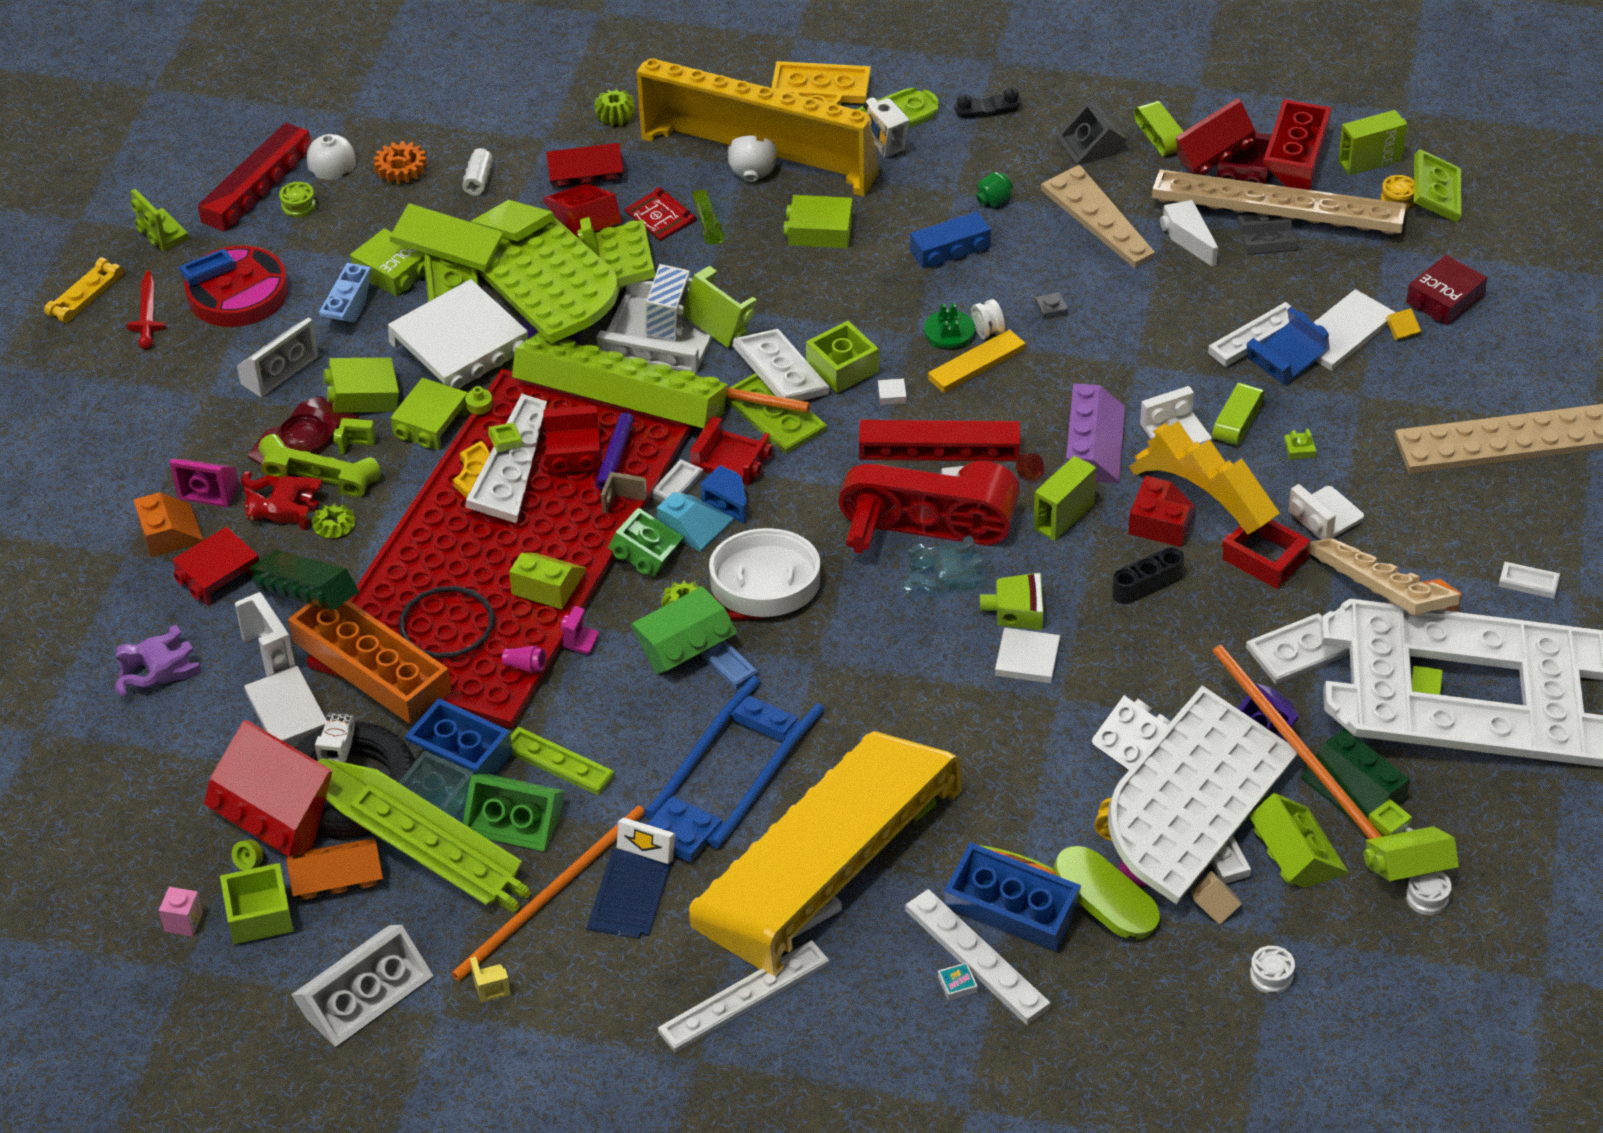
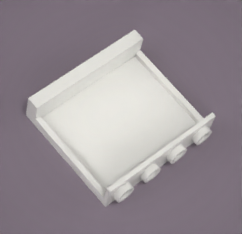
M471 279L388 324L389 343L396 348L403 344L444 385L460 389L463 385L480 378L483 374L513 358L515 347L528 340V331Z
M644 280L626 285V293L607 331L600 330L597 335L599 350L605 352L616 351L622 353L624 357L631 359L643 358L650 364H666L671 369L688 370L697 373L713 337L686 317L683 318L681 324L683 333L677 336L675 342L647 336L646 301L653 282Z

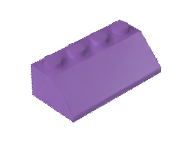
M1073 384L1066 463L1075 455L1096 467V482L1119 484L1125 406L1100 385Z

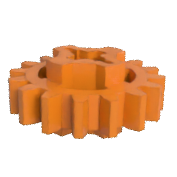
M401 141L400 145L392 142L390 147L384 145L382 146L383 151H377V156L373 158L375 173L379 174L380 179L387 178L388 183L392 180H396L397 184H400L401 180L409 183V178L418 179V174H424V168H427L425 151L421 150L420 145L414 147L413 142L405 145L404 141Z

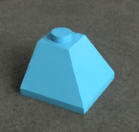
M673 492L657 507V519L684 536L681 542L699 552H702L734 521V517L689 494Z

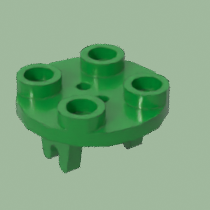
M955 303L951 304L950 309H946V304H941L940 311L930 315L924 324L926 339L930 341V345L934 348L966 347L971 343L975 333V324L972 318L963 312L957 311Z

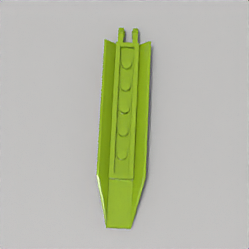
M321 758L318 761L333 771L326 800L339 812L483 904L489 905L497 900L502 907L514 913L520 907L516 899L505 893V889L508 887L512 893L522 899L528 898L531 894L527 886L514 878L522 863L520 859L377 769Z

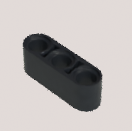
M1169 547L1118 569L1113 575V599L1120 604H1130L1180 581L1183 577L1184 553L1178 548Z

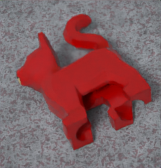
M251 471L244 472L241 477V484L245 487L244 494L247 497L245 513L249 521L267 518L277 523H296L300 529L307 530L310 524V520L307 519L308 511L315 512L319 505V502L314 499L313 493L314 491H322L321 479L267 475L258 480H251ZM267 486L274 487L270 498L267 499L254 492Z

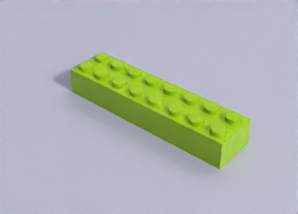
M537 333L515 347L512 377L700 428H705L712 416L719 418L725 410L728 384L719 382L720 380L715 377L703 378L696 376L692 371L673 370L666 364L654 365L647 363V360L643 358L631 359L624 357L620 352L601 351L599 347L594 345H578L571 339H561L551 344L541 333Z

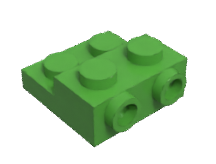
M637 508L616 531L608 548L613 551L614 556L618 559H626L634 564L640 573L655 577L666 564L669 556L680 545L684 536L640 508Z

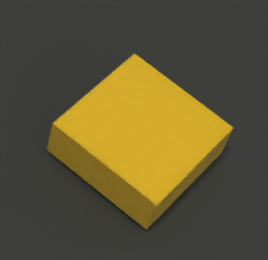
M1412 308L1389 314L1386 317L1395 341L1417 335L1421 332Z

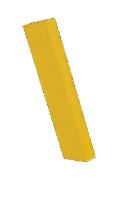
M1009 329L928 372V380L943 393H946L1024 351L1026 343Z

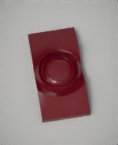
M322 396L311 398L298 404L290 417L280 426L267 429L249 452L248 458L261 466L264 458L259 452V443L265 436L271 434L278 435L287 448L319 455L334 442V431L339 429L342 418L359 419V417L352 413H333L332 402H327V399Z

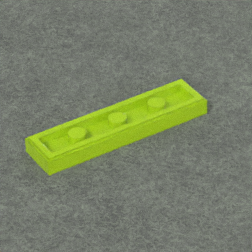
M519 726L511 734L512 756L597 796L603 792L615 777L613 770Z

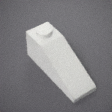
M1193 200L1164 205L1163 216L1160 217L1162 230L1167 231L1171 240L1210 266H1216L1218 246Z

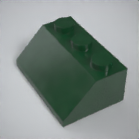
M1346 728L1327 740L1315 756L1367 819L1370 813L1389 799L1398 806L1407 800L1410 778L1359 738L1351 734ZM1307 767L1301 779L1352 819L1312 770Z

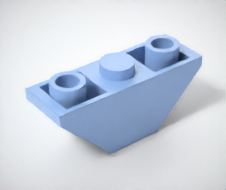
M347 263L320 309L319 316L356 322L366 304L371 267Z

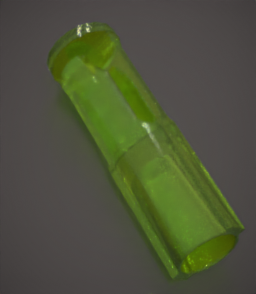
M704 189L695 190L692 196L703 226L702 236L709 245L721 243L724 239V232L721 229L722 224L717 221L709 194Z

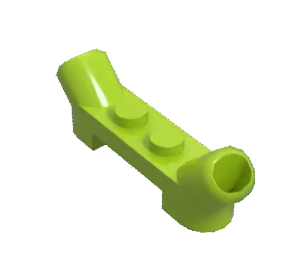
M276 434L265 436L260 441L258 447L260 454L264 458L260 468L266 476L283 477L293 474L301 477L321 479L322 482L338 485V494L361 497L364 495L366 486L379 481L381 475L380 466L372 457H367L355 463L340 461L332 457H323L307 451L287 448Z

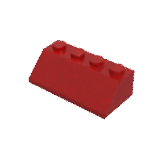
M1283 99L1263 164L1284 186L1305 190L1311 189L1328 135L1332 107Z

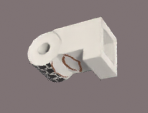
M329 713L327 715L322 735L318 736L315 743L318 761L321 758L346 763L355 728V718L353 715ZM329 750L337 751L338 757H329L327 752Z

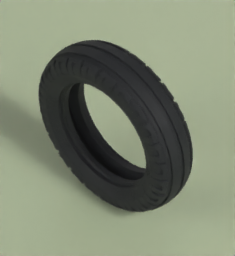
M355 721L352 744L348 754H365L381 760L390 770L389 777L414 792L417 782L416 764L410 749L404 741L394 732L382 726L360 721L356 723ZM324 727L304 738L295 749L318 762L315 743L318 736L322 735ZM329 750L327 755L329 757H338V752ZM324 803L317 833L341 838V836L343 838L357 837V835L363 836L372 833L339 812L330 803Z

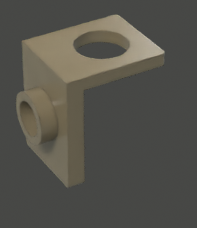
M610 472L601 493L602 513L607 514L614 495L645 501L647 497L646 479Z

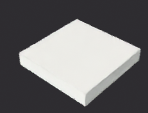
M1004 628L995 676L1051 683L1060 635Z

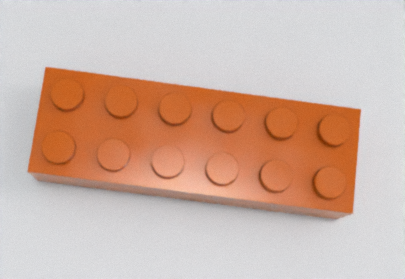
M349 600L333 611L307 604L288 618L293 643L410 725L426 713L438 698L443 699L452 691L447 667Z

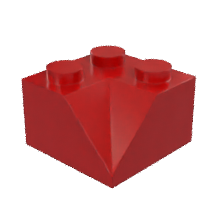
M1145 476L1130 511L1128 534L1181 547L1195 514L1196 507L1172 482Z

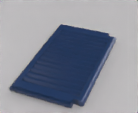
M612 849L586 930L640 939L641 934L649 936L672 863L666 864L628 851Z

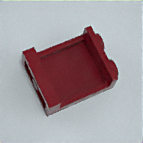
M1255 132L1256 140L1251 147L1246 150H1239L1227 162L1220 161L1218 163L1217 177L1267 184L1270 170L1263 164V159L1272 134Z

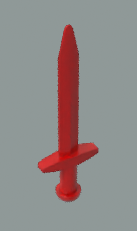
M150 271L145 272L141 282L140 321L127 323V330L141 332L138 344L142 349H150L153 346L154 341L151 338V332L166 329L165 323L153 321L154 281Z

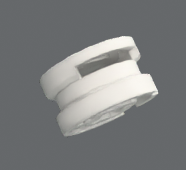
M991 299L986 301L984 305L978 303L972 306L971 317L975 324V330L981 339L989 338L991 334L999 335L1005 331L1004 316L996 300Z
M1442 871L1410 877L1406 900L1409 906L1416 912L1425 915L1439 914L1445 910L1449 903L1451 882Z
M1265 946L1254 953L1250 969V980L1259 991L1267 994L1268 992H1276L1277 994L1285 992L1293 981L1295 960L1291 953L1278 946Z

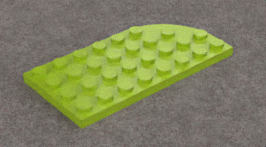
M556 218L553 222L518 242L503 238L485 271L476 269L551 344L596 323L612 308L619 293V285L614 270Z

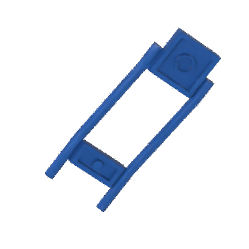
M752 676L722 708L661 793L644 810L645 816L651 819L647 825L675 833L674 855L688 862H692L708 843L713 848L718 849L738 826L794 745L824 712L823 705L816 703L803 719L799 721L797 716L751 697V693L761 683L758 677ZM732 716L734 721L782 741V744L724 823L722 818L673 797V795Z

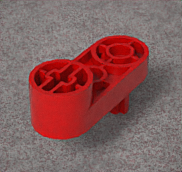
M975 461L966 464L959 470L957 476L879 464H862L853 467L845 476L838 499L841 512L847 519L852 521L846 546L853 547L854 553L863 554L864 549H870L875 529L983 546L1000 543L1008 535L1020 486L1018 479L1010 470L1000 464L989 461Z

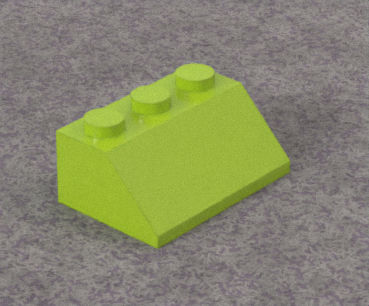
M1273 793L1249 815L1255 825L1253 828L1255 833L1264 840L1268 847V855L1278 863L1281 868V876L1290 885L1296 884L1307 888L1349 873L1307 806Z

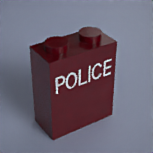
M1446 254L1409 284L1406 303L1448 326L1485 296L1488 277Z

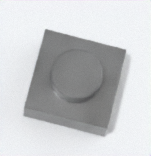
M1060 292L1035 297V305L1043 320L1068 315V308Z

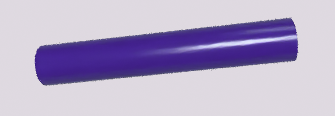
M621 413L619 415L595 482L599 490H603L610 472H617L635 420L629 413Z

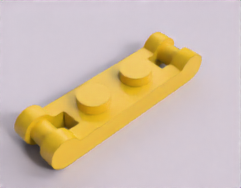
M99 258L92 270L58 299L49 301L45 305L44 313L50 317L56 316L59 321L67 324L122 277L124 268L118 264L112 265L105 258Z

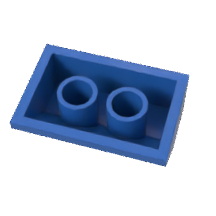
M439 698L405 735L406 741L476 774L497 773L513 754L509 730Z

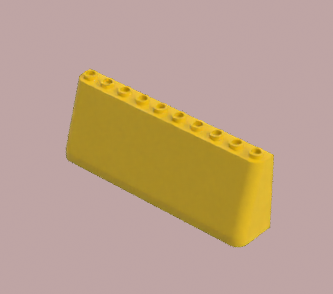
M654 58L643 62L636 71L641 139L653 142L654 137L664 134V137H669L673 130L731 145L734 139L742 136H757L756 141L764 142L765 138L775 144L777 157L847 175L846 184L853 185V194L863 197L879 174V162L869 116L861 110Z
M876 731L866 734L851 752H847L841 762L833 769L827 771L824 778L816 786L811 787L796 805H792L777 823L770 826L766 834L751 844L748 851L741 858L735 860L719 879H715L699 898H695L689 906L691 927L758 969H764L766 974L770 973L773 976H777L784 969V965L780 963L784 950L789 953L793 949L791 939L936 795L943 799L946 796L954 799L962 791L959 757L944 750Z

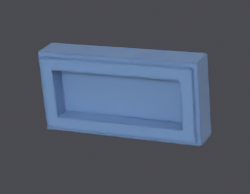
M726 640L701 652V657L735 690L742 687L752 676L758 677V671Z

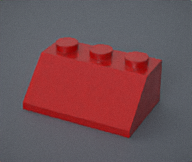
M1239 98L1233 100L1176 136L1177 156L1190 174L1207 175L1220 161L1227 162L1239 150H1246L1253 145L1256 140L1255 128Z
M620 143L546 151L545 158L549 182H555V186L570 185V180L578 179L580 183L594 182V177L604 176L605 181L619 179V174H623Z

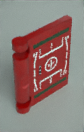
M657 187L652 193L624 209V212L635 221L644 220L646 230L659 241L697 221V217L694 214H690L688 209L667 192L664 193V190L660 187Z

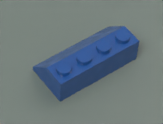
M969 842L944 890L946 906L952 911L1057 952L1070 927L1081 885Z

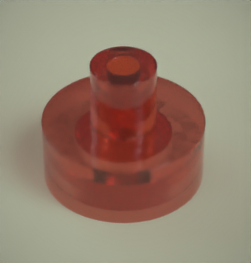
M1027 453L1019 457L1016 470L1023 480H1037L1043 474L1044 463L1038 454Z

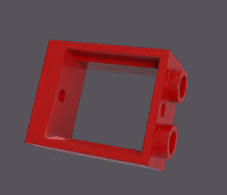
M1272 519L1249 534L1239 524L1238 528L1232 534H1227L1222 542V560L1278 589L1308 559L1311 540ZM1255 532L1286 549V551L1275 562H1272L1244 547L1242 544Z

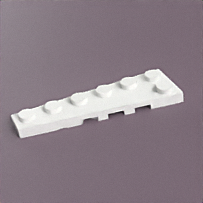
M521 394L507 423H515L523 440V445L521 448L496 452L495 447L493 448L466 499V508L517 523L544 418L543 410L546 409L547 401Z

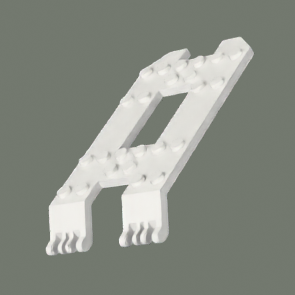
M1348 599L1341 604L1339 609L1334 612L1330 611L1322 617L1320 623L1321 645L1349 648L1351 684L1332 681L1325 682L1323 688L1324 710L1354 736L1603 767V715L1584 713L1580 677L1603 680V630L1444 610H1433L1417 616L1409 614L1406 609L1396 604ZM1410 656L1518 669L1520 672L1523 705L1413 692Z

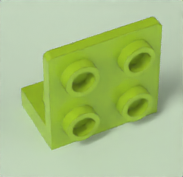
M136 189L130 191L132 196L130 204L136 214L135 226L140 233L144 232L148 236L153 246L157 245L164 252L189 239L188 232L163 208L156 210Z

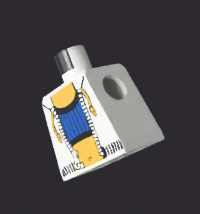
M875 98L866 100L863 107L869 116L874 143L881 155L885 158L905 150L909 126L907 116L891 99L886 98L879 102Z

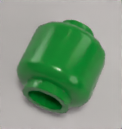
M992 172L980 180L976 186L978 192L976 198L983 207L988 205L991 208H998L1012 196V182L1004 173Z

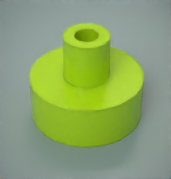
M476 386L466 395V406L469 412L484 414L491 410L493 406L492 395L488 390Z
M247 839L240 841L232 849V860L235 866L243 871L257 868L263 860V850L255 840Z

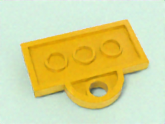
M776 61L771 88L840 106L842 102L864 104L867 99L871 66Z

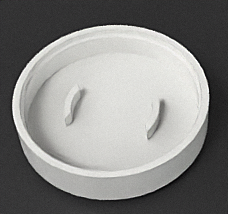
M762 528L735 534L717 546L709 562L712 593L722 605L744 615L770 617L790 613L811 601L820 587V557L816 548L805 538L786 530Z

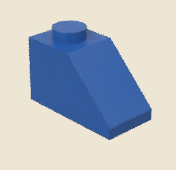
M719 465L700 483L701 500L745 524L747 522V504L742 476L733 470Z

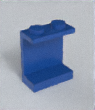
M1292 307L1287 309L1289 323L1262 344L1255 338L1246 343L1248 359L1284 386L1291 383L1330 350L1327 330L1321 325L1317 326L1310 321L1305 313L1298 312Z

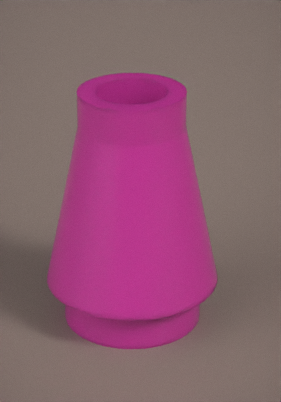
M537 645L504 649L502 663L504 666H511L535 674L538 671L544 670L546 652Z

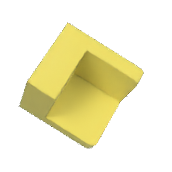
M476 957L470 958L472 975L481 1003L511 995L507 972L505 968L503 969L502 965L479 969Z

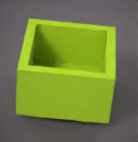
M280 863L220 876L233 945L294 932Z

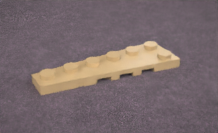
M1080 165L1041 183V191L1132 267L1137 268L1155 258L1154 250Z
M1333 538L1310 542L1309 553L1318 558L1320 562L1327 563L1334 567L1337 572L1351 577L1354 582L1363 584L1370 588L1373 593L1380 594L1389 599L1390 603L1401 606L1409 614L1419 616L1425 612L1445 610L1447 607L1459 604V593L1434 582L1429 583V585L1419 582L1420 576L1413 573L1401 574L1398 572L1397 566L1376 563V557L1363 553Z

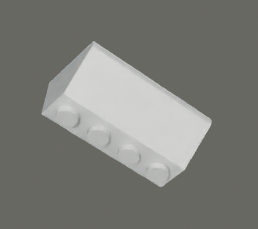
M389 925L291 995L306 1019L336 1047L433 977V974L402 925Z

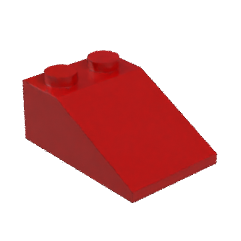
M588 183L543 197L544 203L553 212L557 220L578 238L577 230L581 229L580 219L590 217L594 231H601L607 227L614 228V225L622 223L616 194Z

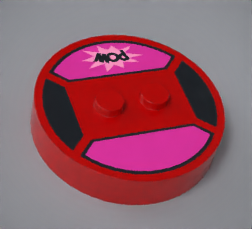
M254 246L221 248L225 249L233 258L236 264L235 269L191 287L184 280L186 298L192 313L206 323L221 327H241L262 321L282 306L288 294L286 272L281 260L273 253ZM221 249L212 251V252H210V253H208V254H206V255H209V254L214 253V252H216V251H219V250H221Z

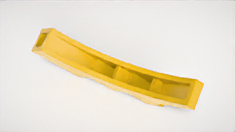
M1179 421L1170 426L1165 422L1153 431L1155 436L1147 441L1149 447L1135 455L1134 457L1137 461L1129 466L1135 475L1144 471L1159 470L1190 480L1218 500L1238 521L1247 534L1262 527L1279 514V511L1243 459L1233 464L1230 460L1225 462L1210 439L1201 445L1198 441L1193 443Z

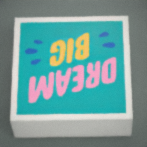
M967 962L938 971V979L948 1001L977 993L978 986Z

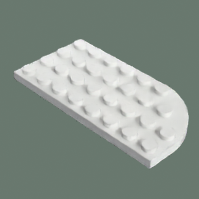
M1202 685L1119 781L1113 792L1109 804L1108 825L1113 844L1119 856L1130 871L1140 880L1177 904L1298 755L1289 743Z

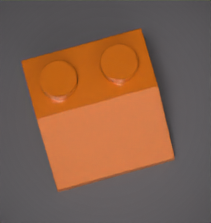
M161 492L133 499L150 557L194 546L203 541L190 503Z

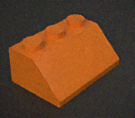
M376 838L313 849L287 856L286 860L293 896L300 895L301 900L317 897L318 891L328 889L330 894L344 892L348 890V885L359 884L360 888L375 886L378 884L377 880L383 879Z

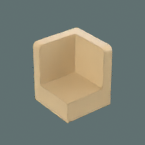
M1212 871L1190 891L1194 901L1218 924L1223 923L1241 905L1236 893Z

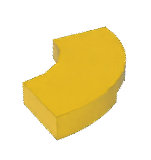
M482 441L460 452V460L464 464V468L453 479V484L466 498L490 455L488 448Z

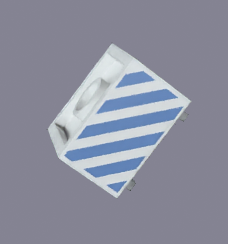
M659 264L646 301L647 336L675 342L677 336L682 335L683 327L681 324L684 318L682 314L692 282V278H689L690 270Z

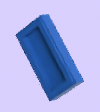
M221 249L181 265L178 268L180 275L191 287L235 269L236 264L225 249Z

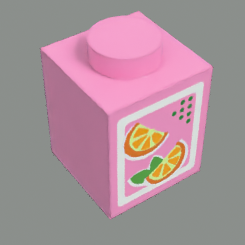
M174 887L168 888L159 909L164 932L188 936L194 935L203 914L198 891Z

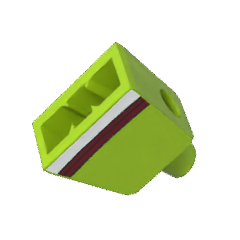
M1041 573L997 579L996 594H980V611H996L998 626L1042 630L1043 601Z

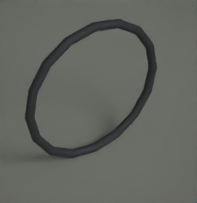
M459 586L436 587L420 593L406 604L399 617V633L401 637L410 643L412 642L404 631L405 617L411 607L425 597L439 592H460L471 595L482 602L488 612V627L483 636L471 646L455 652L435 653L419 648L432 658H455L472 652L487 640L494 627V611L489 602L471 589Z

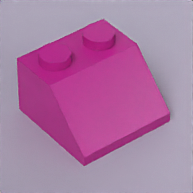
M187 459L170 460V468L179 500L229 507L239 487L236 467Z

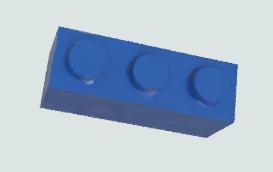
M978 211L910 233V252L922 269L937 266L940 263L953 259H959L962 256L991 247V229Z

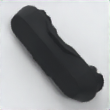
M1014 87L1011 90L1009 88L1005 89L1004 94L993 95L985 99L972 98L970 95L965 94L964 97L963 95L957 97L954 110L961 118L1011 112L1017 110L1022 102V98L1018 95L1019 90Z

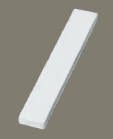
M811 940L780 958V963L784 965V969L777 976H773L770 973L766 974L764 969H760L658 1027V1032L674 1053L829 966V959Z

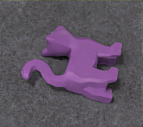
M177 625L170 627L169 633L165 635L147 638L137 645L124 644L117 647L115 658L120 672L118 675L119 679L115 684V691L120 696L124 697L127 695V686L133 685L139 688H147L155 684H166L172 681L187 679L201 673L198 662H189L188 655L193 651V647L188 641L181 643L179 636L182 635V632ZM140 665H144L149 674L141 677L131 673Z

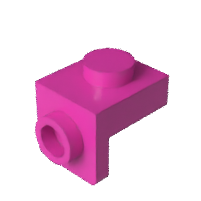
M574 606L570 615L564 616L560 626V631H563V647L589 655L599 632L584 626L585 609Z

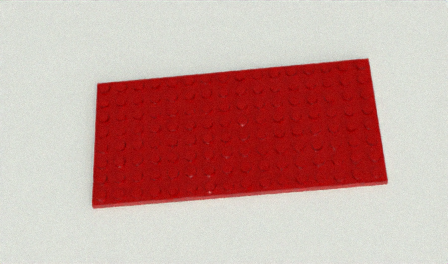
M501 369L488 388L493 402L491 410L484 414L472 413L357 584L360 592L350 598L349 601L400 635L399 617L408 602L422 592L436 587L459 586L474 590L486 598L494 611V627L487 640L474 651L455 658H434L449 670L452 691L442 700L491 723L512 729L563 645V631H560V626L564 616H569L574 606L582 609L586 607L615 558L613 551L608 546L616 531L637 508L645 509L652 497L653 489L663 479L693 429V425L512 377V371ZM521 394L547 401L546 409L597 406L601 466L619 415L621 413L631 414L635 420L616 473L645 478L647 497L644 501L614 495L606 514L602 513V490H599L595 485L600 469L548 474L544 418L517 523L466 508L467 498L454 487L453 479L464 468V464L460 460V452L482 441L488 448L489 453H491L494 445L488 435V428L506 424ZM521 553H538L586 567L585 574L563 609L512 595L509 571ZM439 592L421 599L411 607L405 617L404 631L409 640L423 650L435 653L455 652L471 646L483 636L488 627V612L483 603L471 595L460 592ZM537 645L546 652L545 668L543 671H538L535 674L511 666H504L502 663L504 649ZM311 654L308 657V668L343 678Z

